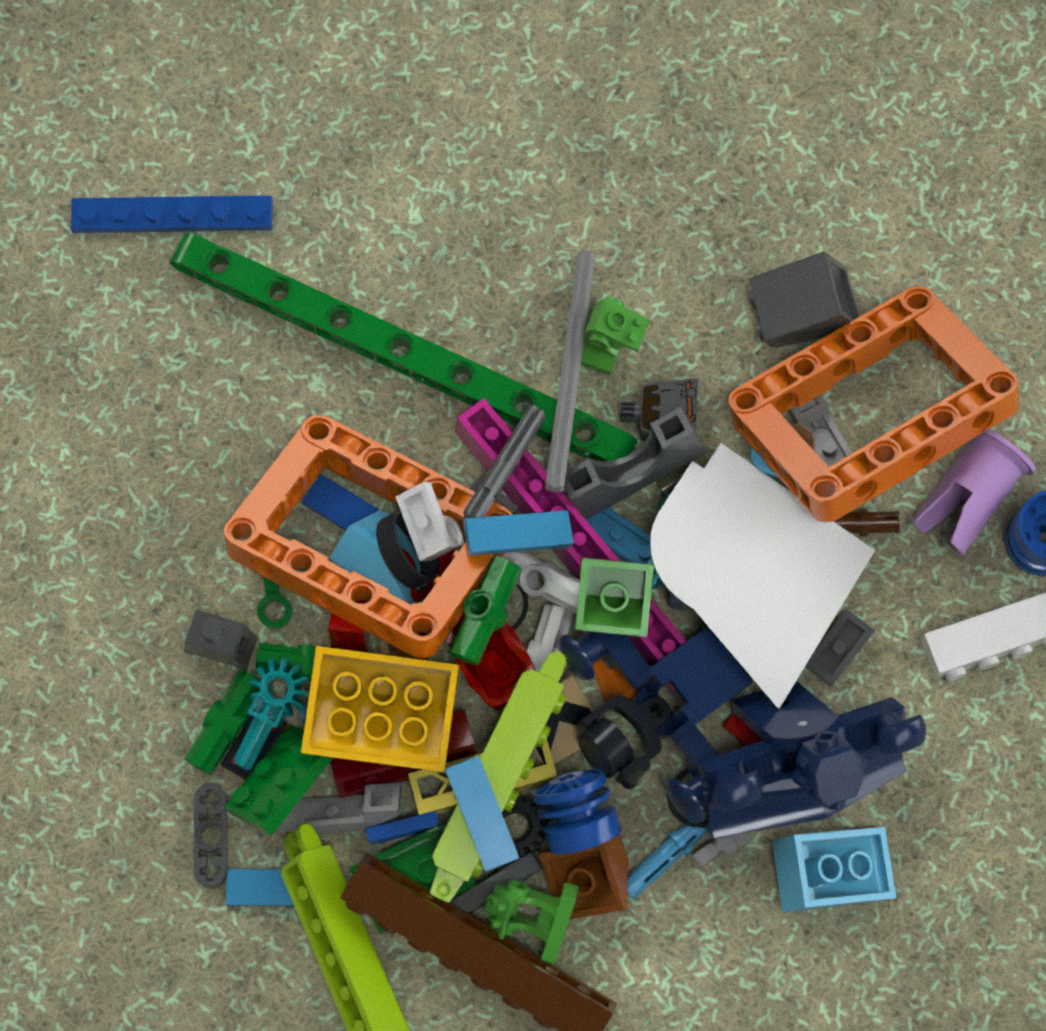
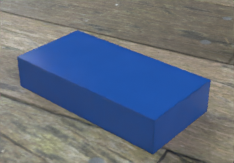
M322 474L319 475L302 501L305 507L345 531L355 522L379 511L378 508Z
M436 811L366 828L369 843L372 846L423 833L438 827L440 824Z

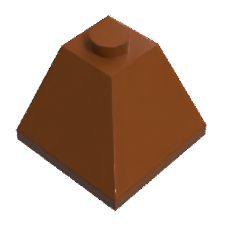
M620 834L603 844L579 852L553 854L550 852V849H547L539 854L552 896L560 898L565 882L579 886L570 919L622 911L627 908L629 861Z

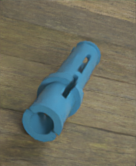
M684 824L676 832L672 830L667 835L669 838L628 875L627 893L631 898L635 900L643 890L661 876L682 855L687 856L691 853L692 850L690 848L710 831L709 827L695 828Z

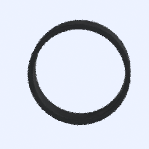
M398 510L378 522L376 528L377 543L383 560L394 577L404 586L416 589L438 576L440 569L439 558L432 561L419 560L420 573L411 565L401 549L396 534L397 524L413 545L401 510Z

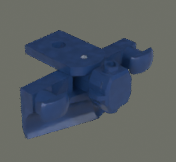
M797 681L780 708L775 706L763 690L731 700L733 713L762 738L763 741L698 762L707 822L711 835L714 838L828 819L906 772L902 753L912 750L924 742L926 738V725L923 717L917 715L906 719L904 706L893 697L837 715Z

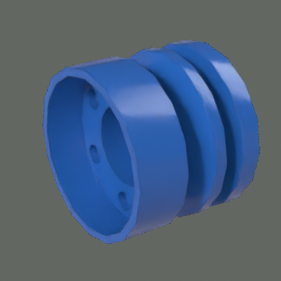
M1046 491L1037 493L1025 502L1008 524L1005 535L1007 553L1015 565L1028 574L1041 577L1046 576V541L1042 542L1039 539L1041 535L1046 533Z
M591 769L570 772L542 784L532 792L535 804L541 805L537 809L539 817L545 819L555 818L543 827L551 853L569 854L596 847L618 836L622 831L614 805H599L611 796L609 788L603 786L607 782L603 770Z

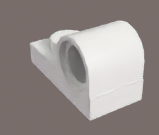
M422 482L396 496L420 561L435 560L463 545L464 537L459 525L452 517L442 514L430 482Z

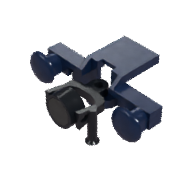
M708 626L652 667H650L626 635L584 631L583 636L576 641L568 635H562L558 640V650L565 654L564 657L567 661L565 665L576 677L585 681L593 679L595 675L593 665L603 659L610 670L617 667L634 691L637 688L640 689L634 696L633 701L625 696L617 695L581 719L577 724L576 729L580 733L577 738L578 744L589 764L594 769L603 770L607 779L620 772L615 778L617 783H621L626 789H633L637 785L638 780L649 770V761L660 753L662 749L660 739L671 737L689 761L685 767L693 778L686 783L677 778H671L667 784L668 796L675 809L683 818L694 824L704 822L705 814L703 807L705 804L698 762L719 755L696 725L750 686L753 682ZM669 682L686 702V705L681 707L675 715L670 710L668 703L658 694ZM608 711H615L622 715L640 736L645 748V755L632 763L634 760L632 747L623 732L609 719H599ZM655 712H657V715L655 717L651 715V713L654 714Z

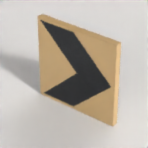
M573 675L559 682L565 685L561 693L566 695L567 698L559 714L556 715L551 712L545 724L551 728L547 741L554 764L580 750L577 740L580 733L576 726L581 719L593 712ZM539 746L534 747V751L541 763L546 765L542 748Z

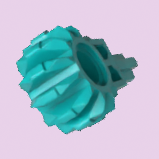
M283 658L280 666L275 659L268 660L269 671L262 666L256 669L257 674L262 677V680L252 679L250 681V685L259 687L260 692L251 694L253 702L247 713L254 716V719L233 759V762L243 769L251 770L272 728L282 727L286 718L293 716L292 705L299 710L305 707L298 697H309L310 691L301 689V684L308 683L310 678L309 676L298 678L297 675L302 671L303 667L300 664H296L290 670L289 658ZM278 678L285 680L288 685V692L283 698H279L273 692V684Z

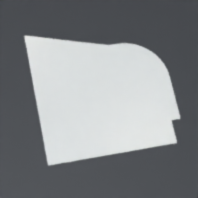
M720 443L705 468H702L694 461L690 463L657 514L650 538L652 560L663 583L677 598L696 611L777 708L781 707L875 552L874 549L834 521L821 522L813 518L791 491L722 443Z

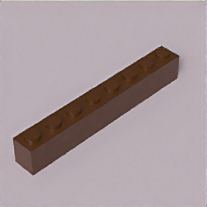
M369 853L360 862L340 899L346 902V906L351 911L359 915L367 914L377 920V925L388 933L395 934L397 932L408 939L409 945L423 953L428 951L440 958L439 962L444 967L454 972L459 970L471 977V982L480 989L486 991L491 989L498 993L508 1006L517 1010L521 1008L534 1015L533 1018L538 1024L545 1028L551 1029L554 1027L559 1031H603L615 1011L617 1005L615 1001L555 965L542 961L540 956L507 936H504V939H500L495 929L454 904L430 894L429 889Z

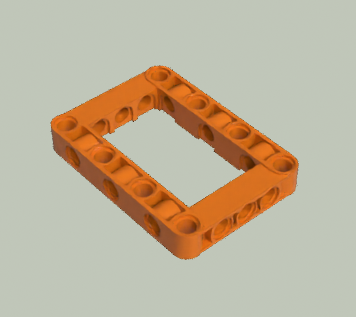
M913 286L737 387L729 396V408L734 428L810 512L812 517L821 522H832L984 433L983 431L987 428L990 429L1012 416L1019 408V388L1017 376L930 289L923 286ZM910 339L912 341L921 339L933 352V357L937 361L941 360L954 373V379L957 382L962 381L966 385L830 467L826 465L781 415L795 406L801 407L832 389L833 384L853 372L857 374L890 355L891 350Z
M314 415L304 421L303 425L233 516L226 522L224 537L228 556L242 566L414 657L422 659L434 656L463 616L464 601L468 594L479 588L492 558L496 556L503 558L506 553L468 556L467 544L465 542L459 551L455 550L452 554V562L442 576L435 578L434 587L422 604L413 602L411 605L390 594L388 588L355 571L350 573L329 562V557L294 539L289 541L276 534V531L324 468L398 505L396 496L422 482H430L436 498H441L437 501L442 514L452 517L457 522L463 533L464 540L466 538L463 526L465 520L463 513L475 492L327 416ZM493 502L485 517L513 514L506 507ZM240 538H248V539H246V540H241V541L237 540V539H240ZM307 569L304 572H297L296 570ZM360 600L368 601V602L365 603V604H358V603H356L357 601H360ZM420 632L429 633L427 636H418L416 634Z

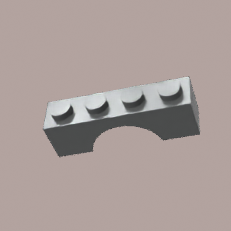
M679 407L650 423L647 439L631 454L613 461H596L588 458L566 471L564 487L571 502L587 520L706 454L707 451L695 427L682 407Z

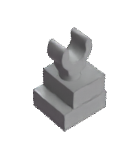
M748 833L718 837L692 857L701 868H704L719 856L721 852L725 851L731 857L739 849H743L752 842L753 839Z

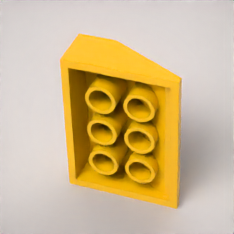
M316 646L301 753L445 772L459 665Z

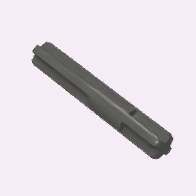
M535 406L527 408L466 506L463 513L465 519L485 517L545 420L543 410Z

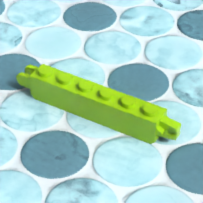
M553 651L549 653L539 672L532 669L522 673L480 758L501 812L505 810L510 813L519 795L513 789L519 777L527 779L535 763V760L529 757L535 745L542 748L551 730L545 724L551 712L556 715L559 714L567 698L566 695L561 693L565 685L559 683L564 671L563 668L566 667L565 664L567 663L564 657L565 654ZM457 804L432 855L435 866L438 869L430 894L448 903L465 880L469 881L471 875L478 878L483 868L459 804Z
M303 823L299 825L295 830L296 833L290 832L283 838L284 841L282 843L284 844L283 847L286 848L285 852L289 862L283 865L281 876L346 1030L410 1031L361 916L351 911L346 906V902L340 899L347 883L330 844L322 846L319 836L315 833L316 830H314L311 824Z

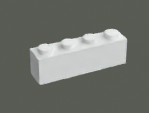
M1046 593L925 633L921 643L935 679L945 677L947 682L965 676L966 669L978 666L980 670H986L1000 663L998 658L1011 654L1013 659H1018L1032 653L1031 647L1042 643L1046 647Z

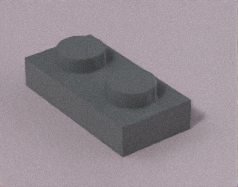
M846 609L816 647L805 668L832 688L875 630Z

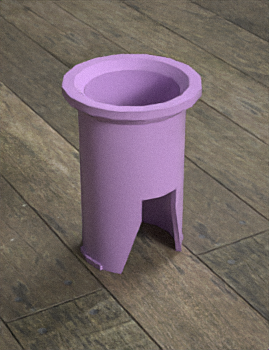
M988 428L983 431L984 433L968 441L916 514L910 518V522L924 534L952 513L963 499L966 503L950 541L958 550L956 555L963 558L966 556V551L1020 477L1033 475L1036 472V466L1020 449Z

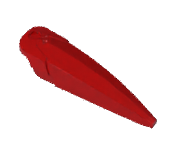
M455 550L439 557V577L442 576L452 562V554ZM434 580L427 583L429 592L434 587ZM465 613L446 639L449 647H451L466 615ZM507 622L499 630L492 633L478 665L474 666L456 658L468 685L489 707L495 710L505 709L523 672L532 669L536 671L519 636L512 625L509 626Z

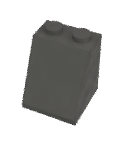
M825 251L749 278L752 289L748 291L749 300L752 307L757 310L759 322L756 323L757 332L762 341H765L774 348L823 338L859 317L846 266Z

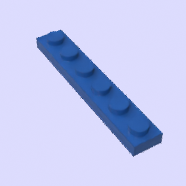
M272 195L72 198L71 204L72 233L272 230L273 223Z

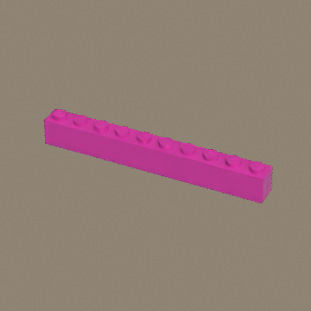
M485 398L458 416L456 420L455 433L488 472L513 432ZM526 449L502 490L517 505L522 514L568 510L574 544L571 548L552 550L573 576L580 580L582 558L620 561L563 492L555 493L546 490L547 473ZM652 599L650 602L647 637L626 635L650 667L687 642ZM670 682L665 685L672 695L677 692Z

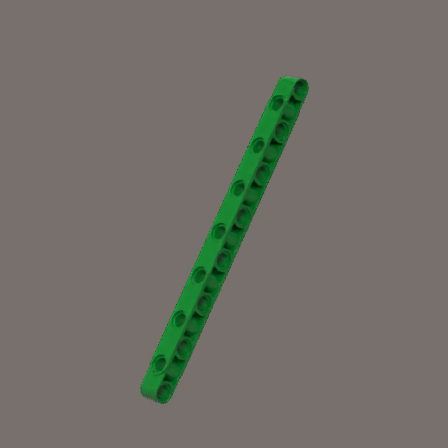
M184 233L169 261L170 265L179 272L468 405L474 406L485 398L503 421L517 426L524 413L517 412L514 407L520 402H527L543 410L545 413V420L535 435L549 442L552 441L557 399L195 234ZM218 264L228 265L227 269L222 273L212 272L213 268ZM278 291L288 293L283 300L276 301L272 299V296ZM343 318L348 320V324L343 328L338 329L332 326L333 322L337 319ZM399 346H405L409 349V352L404 356L399 357L392 354L393 350ZM459 374H466L471 378L468 383L463 385L453 382V379ZM575 408L569 451L586 459L591 458L596 461H613L633 452L638 442L634 436ZM588 430L594 434V438L583 442L577 439L576 435L580 431Z

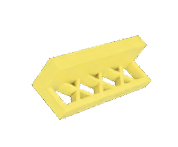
M547 739L542 746L546 765L532 768L526 780L519 777L513 789L514 791L520 792L538 787L557 777ZM483 753L448 762L445 765V769L476 756L481 758ZM419 770L408 774L419 815L436 811L438 815L455 810L458 801L454 791L444 793L448 785L452 787L449 778L439 775L445 772ZM432 776L444 783L436 796L422 799L417 780Z

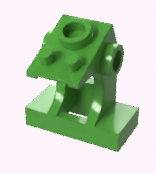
M607 296L605 299L597 301L584 332L581 365L611 375L622 346L638 352L650 320L625 308L624 302L617 298Z
M509 880L508 884L496 882L493 894H490L486 900L485 913L491 922V928L495 929L500 939H504L505 935H514L515 930L529 932L542 939L545 944L541 960L555 964L576 901L579 886L565 882L560 898L529 889L527 884L518 880ZM530 904L540 907L538 919L518 914L519 905Z

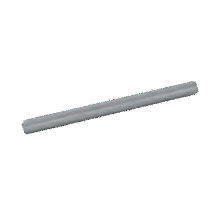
M582 250L577 255L545 485L547 491L555 493L563 492L584 346V332L587 324L596 257L592 251Z

